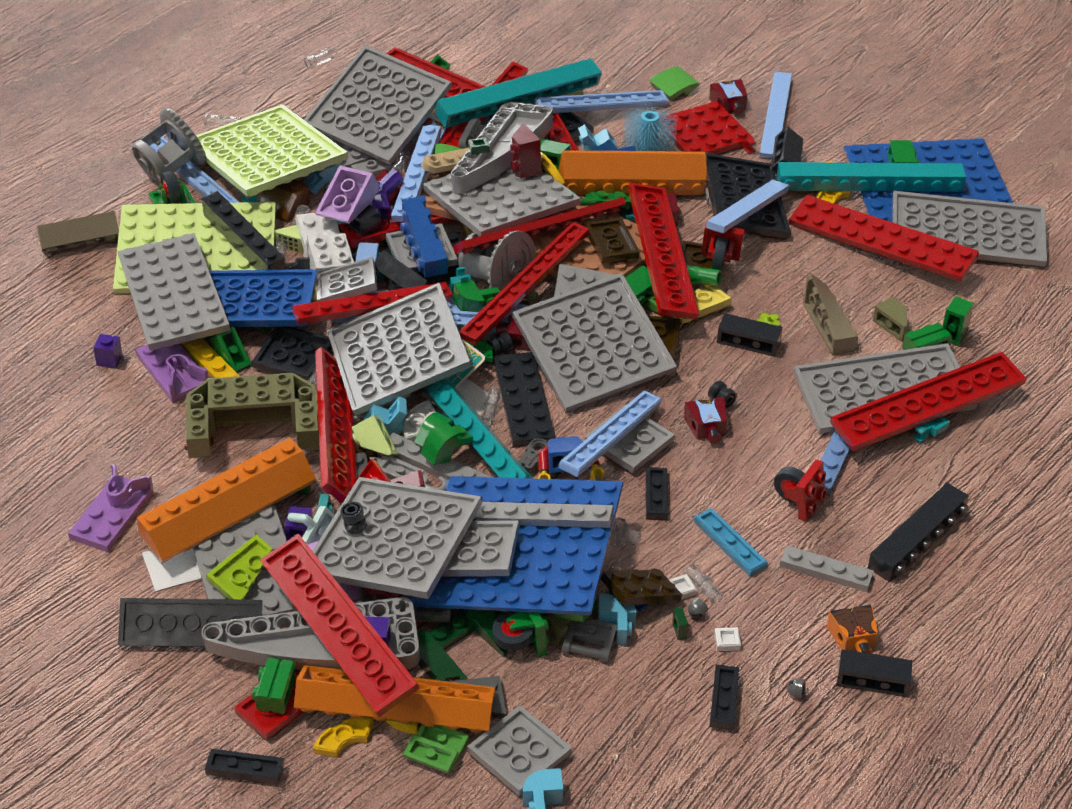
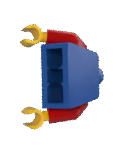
M577 436L549 439L548 446H545L538 454V470L541 473L538 479H551L550 475L547 474L548 472H563L564 470L559 468L560 461L583 443V441ZM598 460L587 468H592L590 480H595V476L600 477L601 481L603 480L604 470L598 467Z

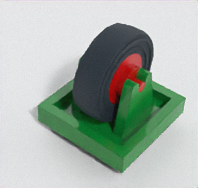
M172 171L161 173L162 185H158L157 191L148 193L152 204L195 203L186 185L177 180Z
M511 611L505 612L494 621L492 633L494 641L499 647L515 651L521 650L531 643L538 657L547 655L549 638L546 633L548 623L545 616H540L537 612Z

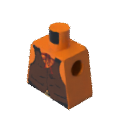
M871 604L829 611L827 628L841 649L873 653L871 649L876 646L878 630Z

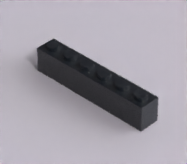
M218 191L202 199L204 216L257 270H285L284 256Z
M946 483L870 553L868 569L874 570V573L888 582L896 576L899 577L908 564H913L922 551H927L931 542L938 540L947 527L951 528L959 516L965 515L969 507L967 505L969 495Z

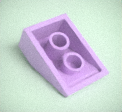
M339 166L315 214L350 223L373 201L380 185L373 173Z

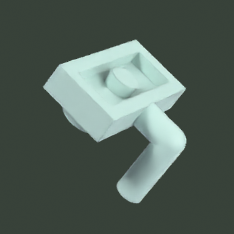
M320 506L313 519L307 514L289 513L288 520L290 522L304 523L308 527L302 537L308 545L320 540L335 514L327 507Z

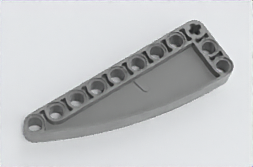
M515 102L504 103L476 138H487L490 152L471 155L470 149L467 150L451 171L452 191L457 194L466 193L510 168L511 161H513L510 151L513 134L522 124H525L539 139H543L553 128V109L542 105Z
M399 597L354 603L364 616L379 617L377 615H383L380 617H389L392 628L391 651L406 669L415 667L419 663V643L413 603L410 599ZM298 611L212 622L206 624L201 632L205 649L210 653L264 666L268 658H275L280 661L290 660L294 661L296 670L300 671L304 664L342 669L310 626H306L308 625Z

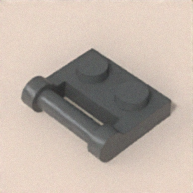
M588 618L584 622L570 620L563 642L562 653L570 654L572 652L600 658L603 662H609L617 625ZM573 640L604 647L603 649H599L580 644H575L572 642Z

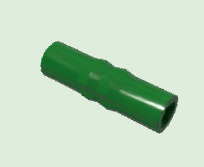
M686 265L692 284L720 285L722 279L721 270Z

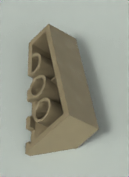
M115 211L39 225L37 226V235L41 250L52 253L58 251L60 247L66 246V249L78 247L77 244L80 243L92 245L96 244V240L104 239L105 242L116 240V236H119V228Z
M807 274L803 305L830 353L836 355L855 351L858 334L851 327L850 320L844 315L841 305H838L834 293L813 274Z

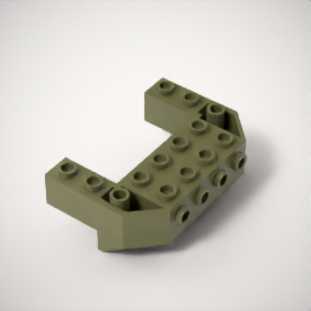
M294 373L209 378L186 394V442L188 457H211V437L216 438V426L292 421L293 433L297 434V445L302 450L320 449L315 385Z

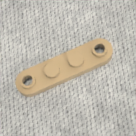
M469 148L427 155L424 157L421 166L429 173L453 170Z

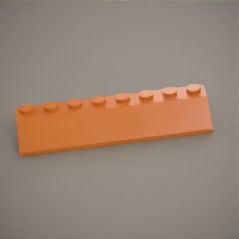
M562 150L558 171L565 182L563 185L572 192H576V195H586L597 191H605L607 193L619 191L629 195L628 186L630 182L666 188L667 194L704 195L707 172L706 153Z
M290 437L136 517L139 535L160 561L164 563L316 482V478L302 449Z
M304 664L296 679L294 708H300L304 712L324 711L328 715L344 713L349 714L353 718L369 716L378 721L394 719L402 724L419 722L427 727L444 725L452 730L469 728L472 732L481 733L484 730L489 731L495 687L414 678L420 689L384 715L378 717L342 669Z

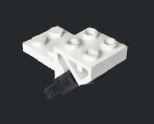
M315 213L296 215L295 220L304 249V258H296V262L285 263V270L317 269V273L356 261L357 253H351L346 234L340 233L336 220L317 216Z

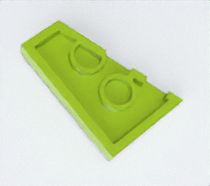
M256 534L206 574V580L226 598L244 600L264 567L260 559L271 553L272 547Z

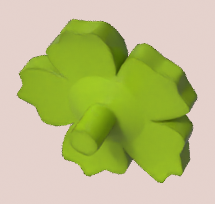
M765 312L761 313L759 319H756V321L781 326L777 314L768 315Z

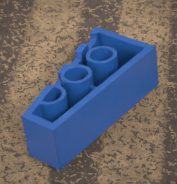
M425 196L403 199V223H400V230L402 235H405L407 246L411 247L413 259L416 258L418 270L422 271L425 278L447 274V255L441 239L438 238L437 228L435 224H432L430 209H426Z

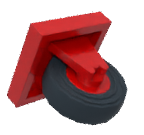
M705 225L701 254L708 255L707 259H713L712 269H718L722 272L724 262L730 263L731 260L739 261L744 229L732 227L726 232L720 233L706 228Z
M815 459L806 473L795 467H785L774 478L773 484L777 493L783 499L791 503H797L798 519L807 521L810 515L815 513L820 501L826 497L827 488H825L826 472L824 471V462Z

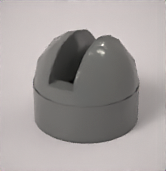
M694 598L688 606L689 615L695 619L703 617L708 612L706 603L698 598Z
M797 678L789 681L788 693L795 698L803 699L806 688L805 679Z

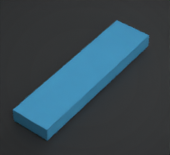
M712 508L694 517V523L749 577L767 568L768 562Z

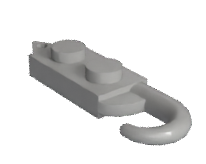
M389 455L386 457H370V460L377 461L389 480L421 470L426 488L446 491L447 480L442 476L438 477L442 485L440 487H432L427 485V473L418 467Z

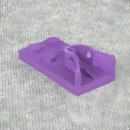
M180 344L149 351L148 345L135 349L136 356L172 403L186 398V394L209 379L207 369L197 366Z
M111 464L112 476L106 486L68 532L70 540L105 552H109L154 493L150 476L136 479L122 477L118 475L117 467L114 464Z

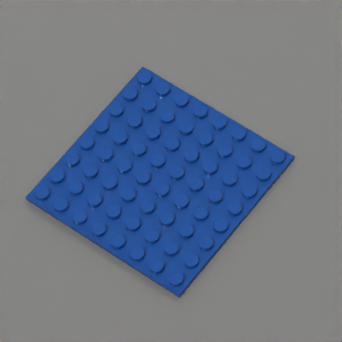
M984 138L912 142L913 148H916V159H919V163H962L966 175L963 192H901L1013 203ZM889 143L844 146L849 163H889L887 156ZM860 191L868 215L892 222V197L894 191Z
M451 476L446 491L481 496L482 502L613 505L614 514L611 527L519 525L520 528L510 576L441 577L429 599L415 596L409 597L413 607L591 615L623 488V481Z

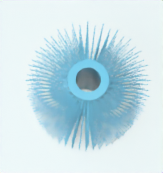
M652 107L651 111L647 109V111L644 110L642 112L638 109L639 114L634 111L636 116H630L633 119V123H631L632 121L628 122L630 120L626 119L628 117L623 119L627 120V122L623 123L626 127H622V129L627 128L626 131L632 132L627 133V136H630V138L623 136L626 141H622V143L625 142L626 145L629 144L630 146L638 145L635 146L636 149H639L636 151H667L665 149L671 147V144L668 142L675 144L672 139H676V137L673 138V135L677 134V132L672 133L674 130L666 131L669 126L673 127L674 125H669L673 123L670 122V119L664 120L668 117L664 113L659 115L658 112H655L656 109L652 111Z

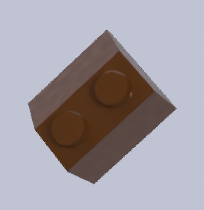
M293 179L290 183H282L271 190H264L259 202H276V218L287 223L310 204L309 186Z

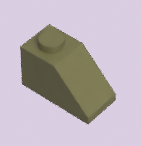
M890 297L875 306L873 322L902 342L907 329L906 306L895 298Z

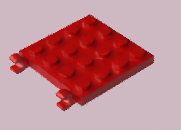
M717 101L667 115V119H664H670V122L677 124L672 127L676 128L672 133L677 132V134L673 135V138L676 137V139H672V141L675 142L674 145L681 152H705L717 155L743 147L748 154L755 152V149L752 147V145L756 144L754 137Z

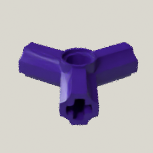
M392 169L385 177L377 181L380 187L372 201V206L380 212L382 219L389 217L392 212L389 194L404 181L403 177L395 169Z

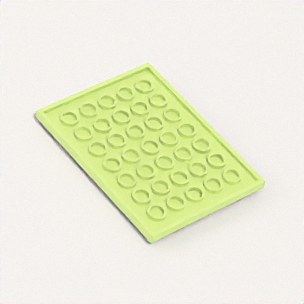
M284 105L196 135L205 150V162L247 197L255 196L258 192L264 190H271L282 183H290L293 179L306 177L309 173L324 170L330 165H337L349 159L347 151Z
M276 202L230 203L273 246L275 245ZM202 203L122 205L113 283L114 294H131L118 251L142 246L146 243L179 237L184 234L195 233L209 271L257 269L204 216Z

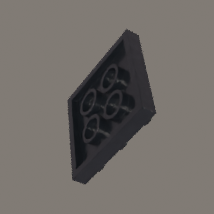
M290 326L275 327L253 359L252 368L274 374L294 373L310 382L316 373L315 351L322 347L329 353L332 348L330 338Z

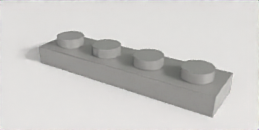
M788 545L780 561V567L864 592L868 591L874 570Z

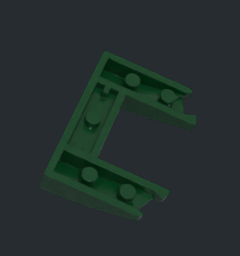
M459 609V612L450 617V622H442L428 632L424 629L417 632L420 653L418 665L434 680L445 681V679L455 677L459 680L468 679L445 650L473 631L482 637L502 657H505L508 650L497 645L492 633L494 621L499 616L494 610Z

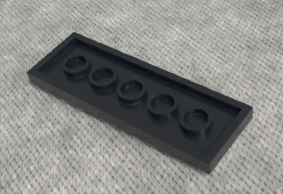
M524 352L493 356L494 369L512 446H528L534 439H544L547 442L549 439H555L533 353Z
M120 598L118 645L205 647L201 632L206 624L262 616L263 600Z

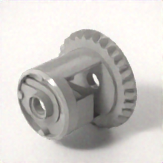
M164 108L159 113L161 124L132 145V153L145 173L156 182H161V173L166 171L175 173L190 160L196 165H202L206 161V153L198 137L189 125L169 108ZM166 134L169 141L157 150V155L150 145L153 143L157 146L160 145L161 141L159 139Z
M522 231L509 232L508 235H504V239L498 240V245L496 243L491 244V247L485 250L476 248L474 252L467 255L459 253V268L465 267V275L470 274L471 280H488L489 288L498 287L501 291L536 258V249L533 240L527 233ZM472 233L466 238V240L478 237V235L476 233Z

